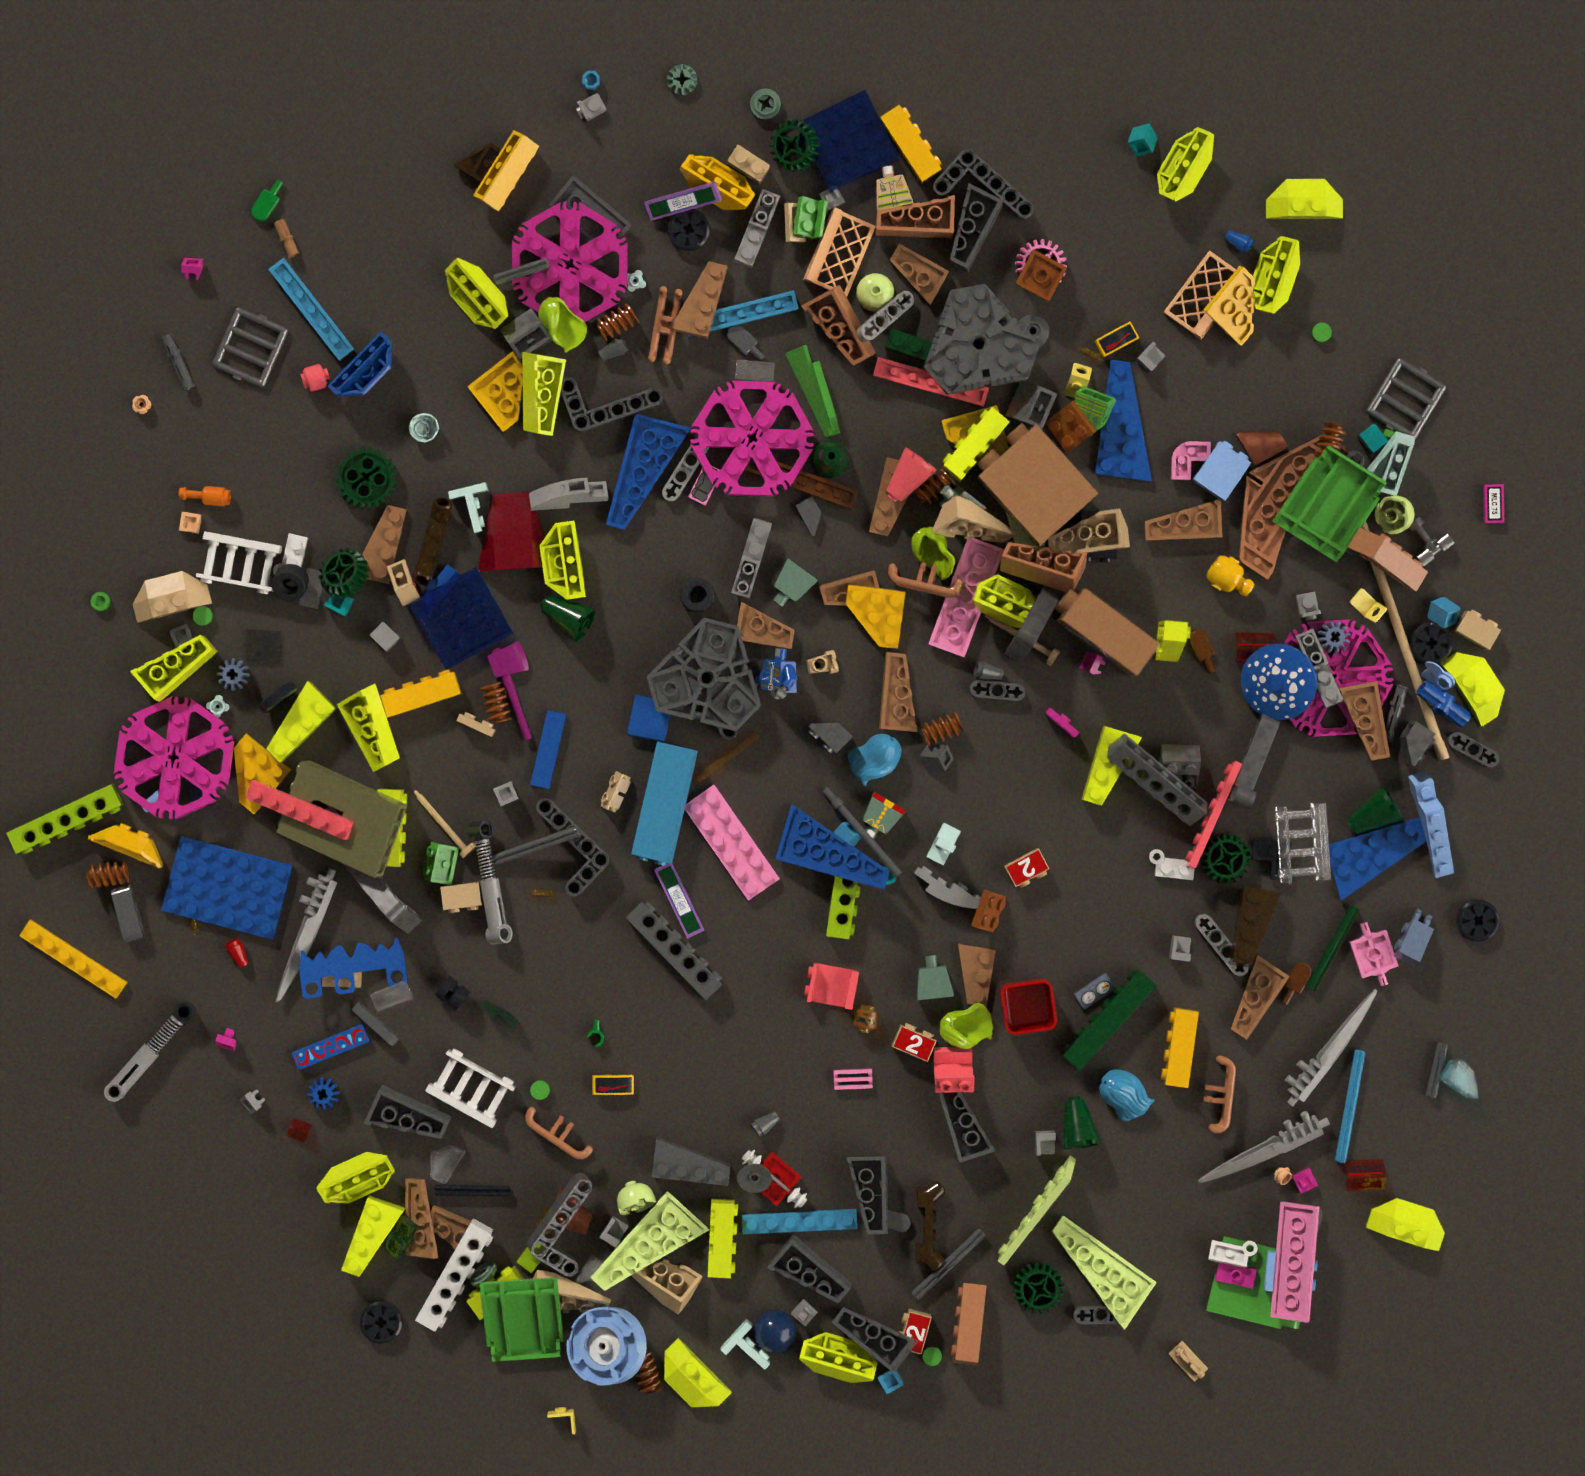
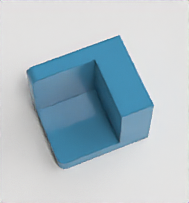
M1441 597L1431 601L1427 617L1444 629L1457 624L1461 607L1449 599Z
M842 822L834 831L836 835L852 846H855L862 838L849 822Z
M888 1370L877 1376L886 1394L904 1385L897 1370Z

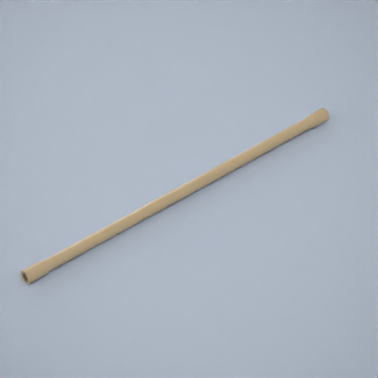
M1365 521L1361 528L1370 532L1368 524ZM1370 562L1417 694V689L1422 684V680L1385 573L1375 567L1374 563ZM1417 695L1428 729L1435 733L1433 747L1438 761L1447 759L1449 754L1442 740L1430 704Z

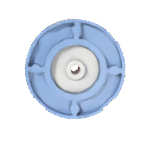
M618 1307L593 1308L581 1314L572 1324L571 1328L573 1329L569 1340H567V1355L572 1368L583 1380H588L601 1386L619 1384L633 1377L641 1368L646 1355V1337L641 1324L630 1312Z

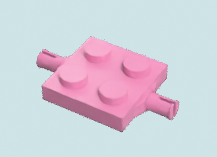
M1368 922L1362 923L1360 926L1363 935L1359 939L1349 942L1361 978L1371 975L1377 976L1380 986L1387 985L1385 973L1389 969L1398 967L1387 930L1373 933L1370 932Z

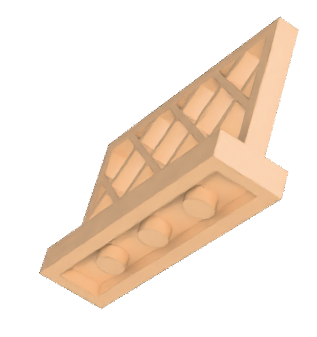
M832 208L825 224L824 234L818 241L803 280L831 290L836 287L834 281L844 278L847 284L844 294L847 297L876 226L844 213L838 208ZM842 217L850 220L852 228L845 231L842 230L840 225ZM862 225L870 228L867 236L860 239L856 228ZM854 230L857 240L848 244L844 233ZM841 234L845 245L836 249L833 239ZM859 242L861 247L860 254L853 256L849 246ZM846 247L850 258L840 261L837 251ZM834 252L838 263L828 267L826 257ZM851 260L854 269L846 274L842 263ZM839 265L843 276L833 279L830 268ZM827 270L831 281L826 283L818 281L820 272Z
M1209 250L1164 310V314L1193 333L1196 338L1202 340L1215 322L1204 311L1199 312L1198 302L1205 300L1210 302L1214 296H1210L1209 286L1221 285L1222 288L1223 284L1227 282V280L1222 281L1221 271L1229 270L1234 273L1236 269ZM1210 257L1217 261L1218 268L1206 270V262ZM1219 272L1220 281L1208 283L1207 273ZM1205 274L1206 284L1195 285L1194 278L1196 275ZM1207 287L1208 297L1197 298L1196 288ZM1194 289L1195 299L1184 301V291ZM1195 302L1197 312L1186 314L1184 304ZM1182 304V315L1175 316L1170 312L1173 306ZM1197 315L1198 323L1192 328L1187 324L1186 317Z

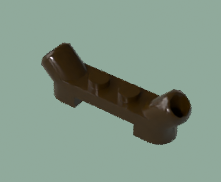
M438 497L434 499L417 565L413 573V580L420 585H429L437 570L445 534L451 519L452 503L446 498Z
M933 1181L928 1187H917V1207H924L923 1243H916L915 1260L916 1264L925 1263L931 1270H937L944 1263V1258L932 1246V1241H936V1229H932L933 1222H936V1210H933V1205L946 1193L945 1188L938 1181Z

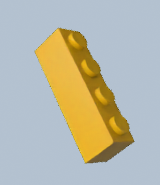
M898 105L881 116L880 122L920 183L923 184L941 172L940 166H942V163L937 156L933 157L930 150L932 148L926 139L923 141L920 137L921 131L916 124H912L909 120L911 116L905 107L901 108Z
M513 130L473 196L488 207L499 212L510 192L515 188L520 176L525 172L530 160L535 156L539 146L525 135Z
M450 670L439 672V677L433 679L430 675L421 678V682L414 684L413 681L402 684L403 688L395 690V687L384 690V694L380 695L387 717L462 694L455 672L450 673Z
M1174 1007V1011L1170 1012L1169 1023H1172L1171 1031H1167L1166 1037L1169 1047L1164 1052L1166 1068H1162L1161 1080H1164L1163 1083L1165 1085L1184 1088L1189 1086L1199 1012L1196 1010Z

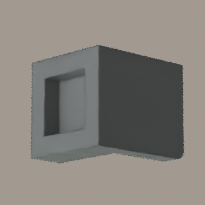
M931 743V746H926L920 755L925 769L931 771L945 772L954 759L948 745Z

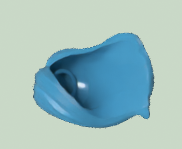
M888 734L872 736L865 745L849 751L848 762L852 774L864 786L871 779H877L890 774L900 760L901 746L894 737Z
M1118 1069L1110 1070L1101 1079L1102 1083L1099 1086L1101 1097L1105 1103L1115 1109L1121 1121H1129L1143 1115L1154 1102V1099L1148 1098L1140 1080L1130 1072Z

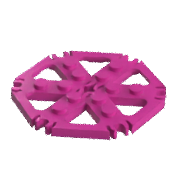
M560 202L524 222L523 225L528 230L524 227H519V230L523 231L524 235L522 238L514 236V239L520 241V244L512 240V269L520 266V253L523 250H528L542 259L546 258L550 264L547 269L535 272L528 277L523 276L512 280V286L520 282V285L513 288L514 291L519 288L523 290V295L518 298L524 299L527 296L528 299L522 303L539 313L541 305L535 300L536 294L560 281V298L566 303L568 309L573 314L586 322L617 305L618 303H615L611 298L616 301L621 300L616 296L618 290L626 292L625 288L620 287V284L626 288L628 287V242L620 246V243L626 241V237L622 239L617 238L616 235L621 231V228L614 230V232L612 231L614 227L619 225L579 202L580 208L577 210V202L573 203L572 209H568L567 202H563L564 210H561ZM553 215L558 216L560 219V246L537 233V224ZM588 216L604 227V232L580 247V218ZM616 251L619 254V275L617 278H611L590 264L608 253ZM561 258L568 261L573 259V264L579 269L573 267L567 269V264ZM580 282L600 293L604 298L603 303L588 312L580 311Z
M731 381L734 385L732 389V385L727 382L728 391H722L719 386L717 390L720 396H718L714 390L691 428L699 429L691 430V434L698 435L696 440H691V444H699L697 446L691 445V448L710 483L713 485V482L718 479L715 483L716 489L720 484L726 486L723 493L726 494L730 487L732 490L728 495L773 497L770 489L773 490L775 495H778L776 487L782 486L786 491L787 485L784 482L786 481L790 488L812 453L813 449L809 450L806 448H813L814 444L808 443L806 439L809 437L814 438V434L806 432H813L814 430L793 392L789 398H786L789 395V389L783 394L779 392L781 384H778L775 390H773L776 382ZM744 389L764 390L767 394L766 399L754 418L751 417L740 397V392ZM719 403L724 407L735 428L708 427L705 424V419L713 406ZM784 406H790L800 422V427L796 430L770 428ZM757 431L755 438L757 442L753 441L747 447L749 443V438L747 436H752ZM706 447L734 448L719 471H715L711 467L704 454ZM770 449L798 450L800 456L791 471L784 473L781 471ZM751 458L765 482L762 487H742L738 484V479Z
M1351 619L1332 620L1334 626L1338 621L1341 622L1340 629L1343 626H1347L1344 633H1350V636L1345 637L1350 643H1343L1346 647L1345 650L1339 648V653L1333 651L1331 657H1329L1325 649H1323L1331 673L1336 675L1334 679L1338 688L1377 681L1382 707L1393 685L1385 684V682L1393 681V678H1387L1385 675L1387 671H1393V668H1384V666L1392 664L1369 629L1366 628L1365 633L1362 634L1365 629L1364 625H1361L1357 631L1354 629L1356 621H1352L1348 627ZM1329 621L1305 622L1309 630L1314 629L1315 633L1318 629H1323V624L1329 627ZM1301 624L1303 628L1302 633L1309 631L1305 624ZM1296 629L1292 630L1294 636L1299 635ZM1290 632L1284 644L1298 646L1296 638ZM1366 642L1377 657V664L1374 666L1348 668L1359 644ZM1317 692L1310 706L1302 714L1289 719L1295 728L1301 722L1298 727L1299 731H1302L1303 727L1307 726L1309 728L1307 735L1309 736L1313 733V729H1315L1312 737L1357 734L1344 700L1338 703L1337 706L1347 720L1346 725L1339 728H1323L1320 722L1327 708L1324 707Z
M177 696L175 698H167L132 714L137 721L130 717L128 718L132 726L130 728L122 726V729L127 734H124L121 730L119 731L114 767L115 779H124V783L118 786L120 789H125L122 790L124 794L156 817L158 814L159 818L163 819L164 813L169 812V819L171 820L173 818H181L216 802L211 795L220 799L216 791L218 788L226 791L227 788L221 782L229 786L234 749L233 737H224V733L230 730L228 727H223L227 725L192 699L190 702L189 698L185 697V702L179 704V697ZM163 709L169 711L166 740L146 726L144 722L147 716ZM197 712L211 722L212 728L210 731L187 741L190 714ZM130 740L137 742L154 755L132 766H125L124 764L125 748ZM218 749L223 750L221 772L217 775L212 774L194 761ZM176 752V756H178L179 759L175 760V762L172 763V760L169 759V757L173 756ZM161 775L158 800L155 803L148 802L136 793V786ZM182 776L203 792L200 799L185 806L178 804Z

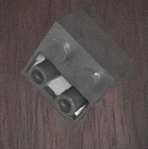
M532 308L499 329L520 361H522V352L535 353L552 341L549 333Z
M1020 381L1005 416L1032 428L1037 424L1042 430L1057 393L1025 381Z
M1409 721L1399 737L1404 762L1408 766L1419 765L1425 757L1423 753L1426 748L1430 749L1435 742L1433 738L1435 733L1417 721Z
M813 723L808 726L811 729L809 733L816 740L820 737L825 742L823 746L830 753L833 751L837 753L853 737L839 723Z
M1161 744L1159 763L1189 788L1197 789L1201 766L1200 745Z

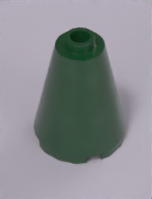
M826 440L815 447L811 461L813 468L819 475L825 478H835L847 470L850 456L847 448L842 443L836 440ZM828 454H834L835 458L830 460Z
M552 595L548 598L545 597L540 604V607H542L541 612L576 643L586 635L584 630L587 627H591L596 614L591 607Z
M1384 786L1379 788L1348 817L1349 822L1347 824L1352 832L1356 831L1359 834L1403 819L1396 803L1391 799V795Z
M1080 1096L1069 1097V1101L1065 1102L1063 1149L1072 1150L1073 1146L1080 1149L1101 1144L1085 1100L1080 1099Z

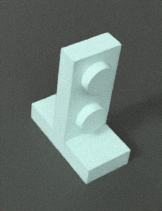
M486 482L448 492L450 500L465 497L475 534L483 532L482 527H485L483 516L478 514L477 509L480 508L478 497L474 498V494L488 491Z
M943 822L926 857L944 865L950 852L953 853L956 846L954 844L961 831Z
M746 1319L726 1340L720 1350L727 1355L737 1344L765 1370L770 1365L768 1360L770 1357L762 1349L760 1351L754 1347V1341L748 1336L746 1338L743 1337L752 1328V1323Z

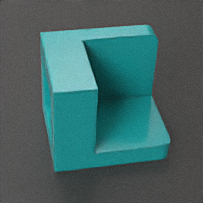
M1149 123L1134 127L1127 143L1137 157L1153 153L1158 137Z
M1372 424L1365 431L1357 435V438L1369 454L1374 453L1388 442L1376 424Z
M330 596L324 606L343 616H347L355 599L345 596L343 599Z

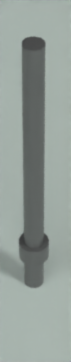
M826 787L822 792L830 800L831 806L843 815L895 877L902 874L900 869L843 805L844 802L841 798L836 797L829 787Z

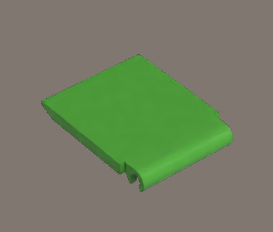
M1328 445L1319 458L1314 457L1272 522L1335 562H1338L1358 529L1362 527L1379 502L1380 498L1378 495H1380L1383 486H1386L1387 482Z
M1224 1236L1222 1242L1243 1246L1247 1241ZM1256 1244L1258 1249L1256 1254L1251 1257L1248 1256L1247 1267L1257 1269L1253 1289L1216 1281V1267L1206 1311L1281 1329L1282 1326L1299 1329V1321L1270 1317L1273 1291L1264 1290L1267 1250L1276 1251V1248ZM1248 1245L1246 1247V1250L1248 1252H1252L1253 1247L1251 1245Z
M557 1277L480 1283L487 1347H491L492 1362L561 1357L560 1342H564Z

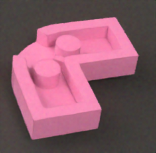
M1189 441L1179 445L1174 450L1171 458V480H1191V461H1206L1211 454V442Z

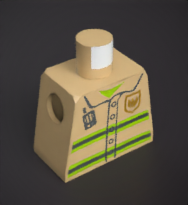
M893 166L882 167L883 178L876 180L877 211L914 204L904 176H895Z

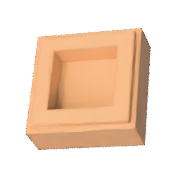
M182 512L179 531L199 534L202 515Z

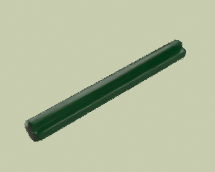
M1354 905L1348 907L1306 984V987L1310 990L1316 991L1360 911L1358 907Z

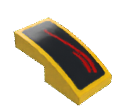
M1130 321L1094 342L1104 358L1139 339V336Z
M592 1075V1094H634V1075Z

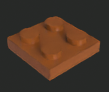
M1033 249L1015 285L1049 302L1067 267Z
M1074 400L1045 422L1066 453L1096 432V429Z
M984 889L971 926L994 932L999 924L1000 913L1005 907L1006 896Z

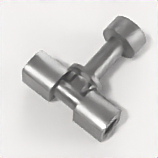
M1419 516L1413 520L1409 529L1411 532L1415 530L1426 544L1423 547L1425 551L1416 557L1425 566L1434 559V555L1441 550L1445 551L1454 544V541L1448 534L1439 540L1436 538L1432 540L1421 526L1424 522Z

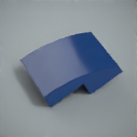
M635 695L627 735L665 743L670 714L656 711L653 698Z

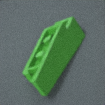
M807 345L787 352L786 357L825 437L840 434L820 361L811 362Z

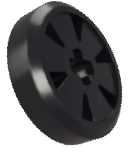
M691 209L677 213L669 220L668 236L673 245L683 251L697 250L709 238V222L706 216L699 210ZM692 225L694 232H690L689 235L685 234L686 230L683 228Z
M1428 622L1419 625L1412 632L1409 645L1413 656L1418 661L1424 664L1427 661L1437 664L1449 656L1453 641L1447 628L1443 629L1435 622ZM1429 638L1436 642L1432 649L1426 645V642L1430 640Z
M293 682L284 684L259 704L260 710L266 714L271 712L293 696L298 688Z
M1480 899L1470 900L1463 904L1456 917L1459 932L1465 938L1476 942L1490 939L1497 932L1500 922L1496 908L1491 903ZM1475 916L1482 917L1480 920L1482 922L1481 925L1474 924Z
M385 1300L370 1303L363 1310L360 1317V1328L363 1335L368 1340L379 1344L388 1343L395 1339L401 1331L403 1324L402 1314L398 1307ZM379 1317H382V1319L386 1321L383 1327H380V1324L376 1323V1320H379Z

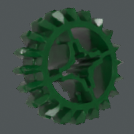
M793 119L792 122L786 120L785 125L780 123V130H773L776 136L770 137L771 140H774L773 143L769 144V147L774 149L770 154L776 155L773 158L774 162H778L779 167L784 166V170L789 171L791 169L792 172H796L797 169L803 171L804 166L810 167L809 161H816L813 155L819 154L818 151H815L816 148L820 147V144L815 142L819 137L813 136L816 130L811 129V125L805 124L803 120L799 122L797 119ZM796 129L799 130V133L793 137L787 136L789 132ZM792 142H796V144L794 145H796L797 149H793L794 146ZM796 153L802 155V157L796 161L790 160V158L792 156L794 157Z
M347 547L344 550L339 548L338 553L332 551V556H326L327 561L322 562L324 567L319 569L321 575L318 577L324 591L332 597L341 599L344 596L350 598L351 593L356 595L357 590H362L361 586L362 584H367L365 579L369 578L367 572L370 571L367 566L369 563L364 556L357 550Z
M1222 833V839H1220L1218 834H1215L1216 841L1214 842L1213 839L1209 838L1208 842L1211 845L1208 846L1206 844L1207 852L1203 851L1202 855L1206 856L1201 858L1200 862H1206V864L1201 866L1203 870L1209 869L1205 875L1213 874L1211 877L1212 881L1218 877V883L1222 884L1224 878L1225 883L1229 884L1231 878L1236 883V876L1240 879L1244 878L1240 873L1241 871L1248 873L1244 866H1251V863L1246 862V859L1252 858V855L1245 854L1250 851V848L1243 849L1246 842L1242 841L1239 844L1240 836L1233 840V833H1230L1228 838L1226 833ZM1223 843H1232L1238 850L1228 852ZM1218 846L1219 855L1211 861L1212 851ZM1224 853H1226L1227 856L1231 855V857L1228 859V864H1225L1226 862L1220 861L1224 858ZM1238 856H1241L1240 864L1234 871L1233 861ZM1224 865L1229 874H1220L1213 867Z
M1035 1262L1034 1269L1028 1264L1029 1271L1026 1272L1022 1268L1021 1272L1024 1275H1016L1020 1282L1014 1281L1013 1284L1019 1286V1288H1014L1013 1292L1019 1293L1015 1296V1300L1022 1299L1019 1302L1020 1307L1026 1304L1025 1311L1032 1307V1314H1035L1036 1309H1039V1313L1042 1315L1043 1308H1046V1311L1049 1313L1050 1305L1056 1309L1057 1306L1054 1302H1062L1057 1296H1064V1292L1059 1289L1065 1288V1285L1058 1284L1063 1280L1062 1277L1056 1278L1059 1274L1058 1270L1051 1273L1053 1266L1050 1265L1046 1270V1263H1042L1041 1268H1039L1038 1262ZM1034 1274H1044L1036 1281L1028 1279ZM1049 1277L1054 1282L1053 1293L1046 1288ZM1024 1284L1032 1289L1029 1300L1023 1293ZM1041 1284L1044 1291L1037 1293L1034 1286ZM1041 1296L1049 1298L1045 1302L1034 1303Z

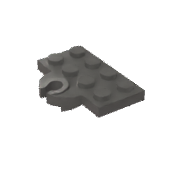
M572 175L549 204V206L553 207L561 202V210H564L563 202H567L568 209H572L573 203L577 202V210L580 208L579 202L619 225L612 229L614 232V230L621 228V231L616 235L618 239H622L632 226L627 219L574 175ZM588 216L580 218V247L604 232V227Z

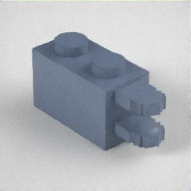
M1420 909L1415 911L1409 923L1406 922L1401 930V933H1403L1401 940L1398 939L1394 946L1396 950L1394 957L1413 967L1421 961L1434 931L1433 928L1429 927L1433 916L1428 914L1423 923L1418 921L1422 914Z

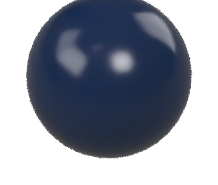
M781 1310L764 1312L759 1316L754 1325L755 1341L760 1348L770 1353H780L787 1350L796 1338L794 1320L790 1315Z

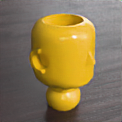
M1224 555L1219 556L1207 572L1208 581L1219 591L1231 592L1237 589L1242 596H1248L1255 585L1251 579L1243 577L1244 569L1239 565V561L1231 556L1229 558Z

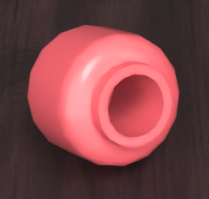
M320 364L306 367L303 369V374H300L304 388H308L311 392L326 388L327 380H330L327 368L323 369Z

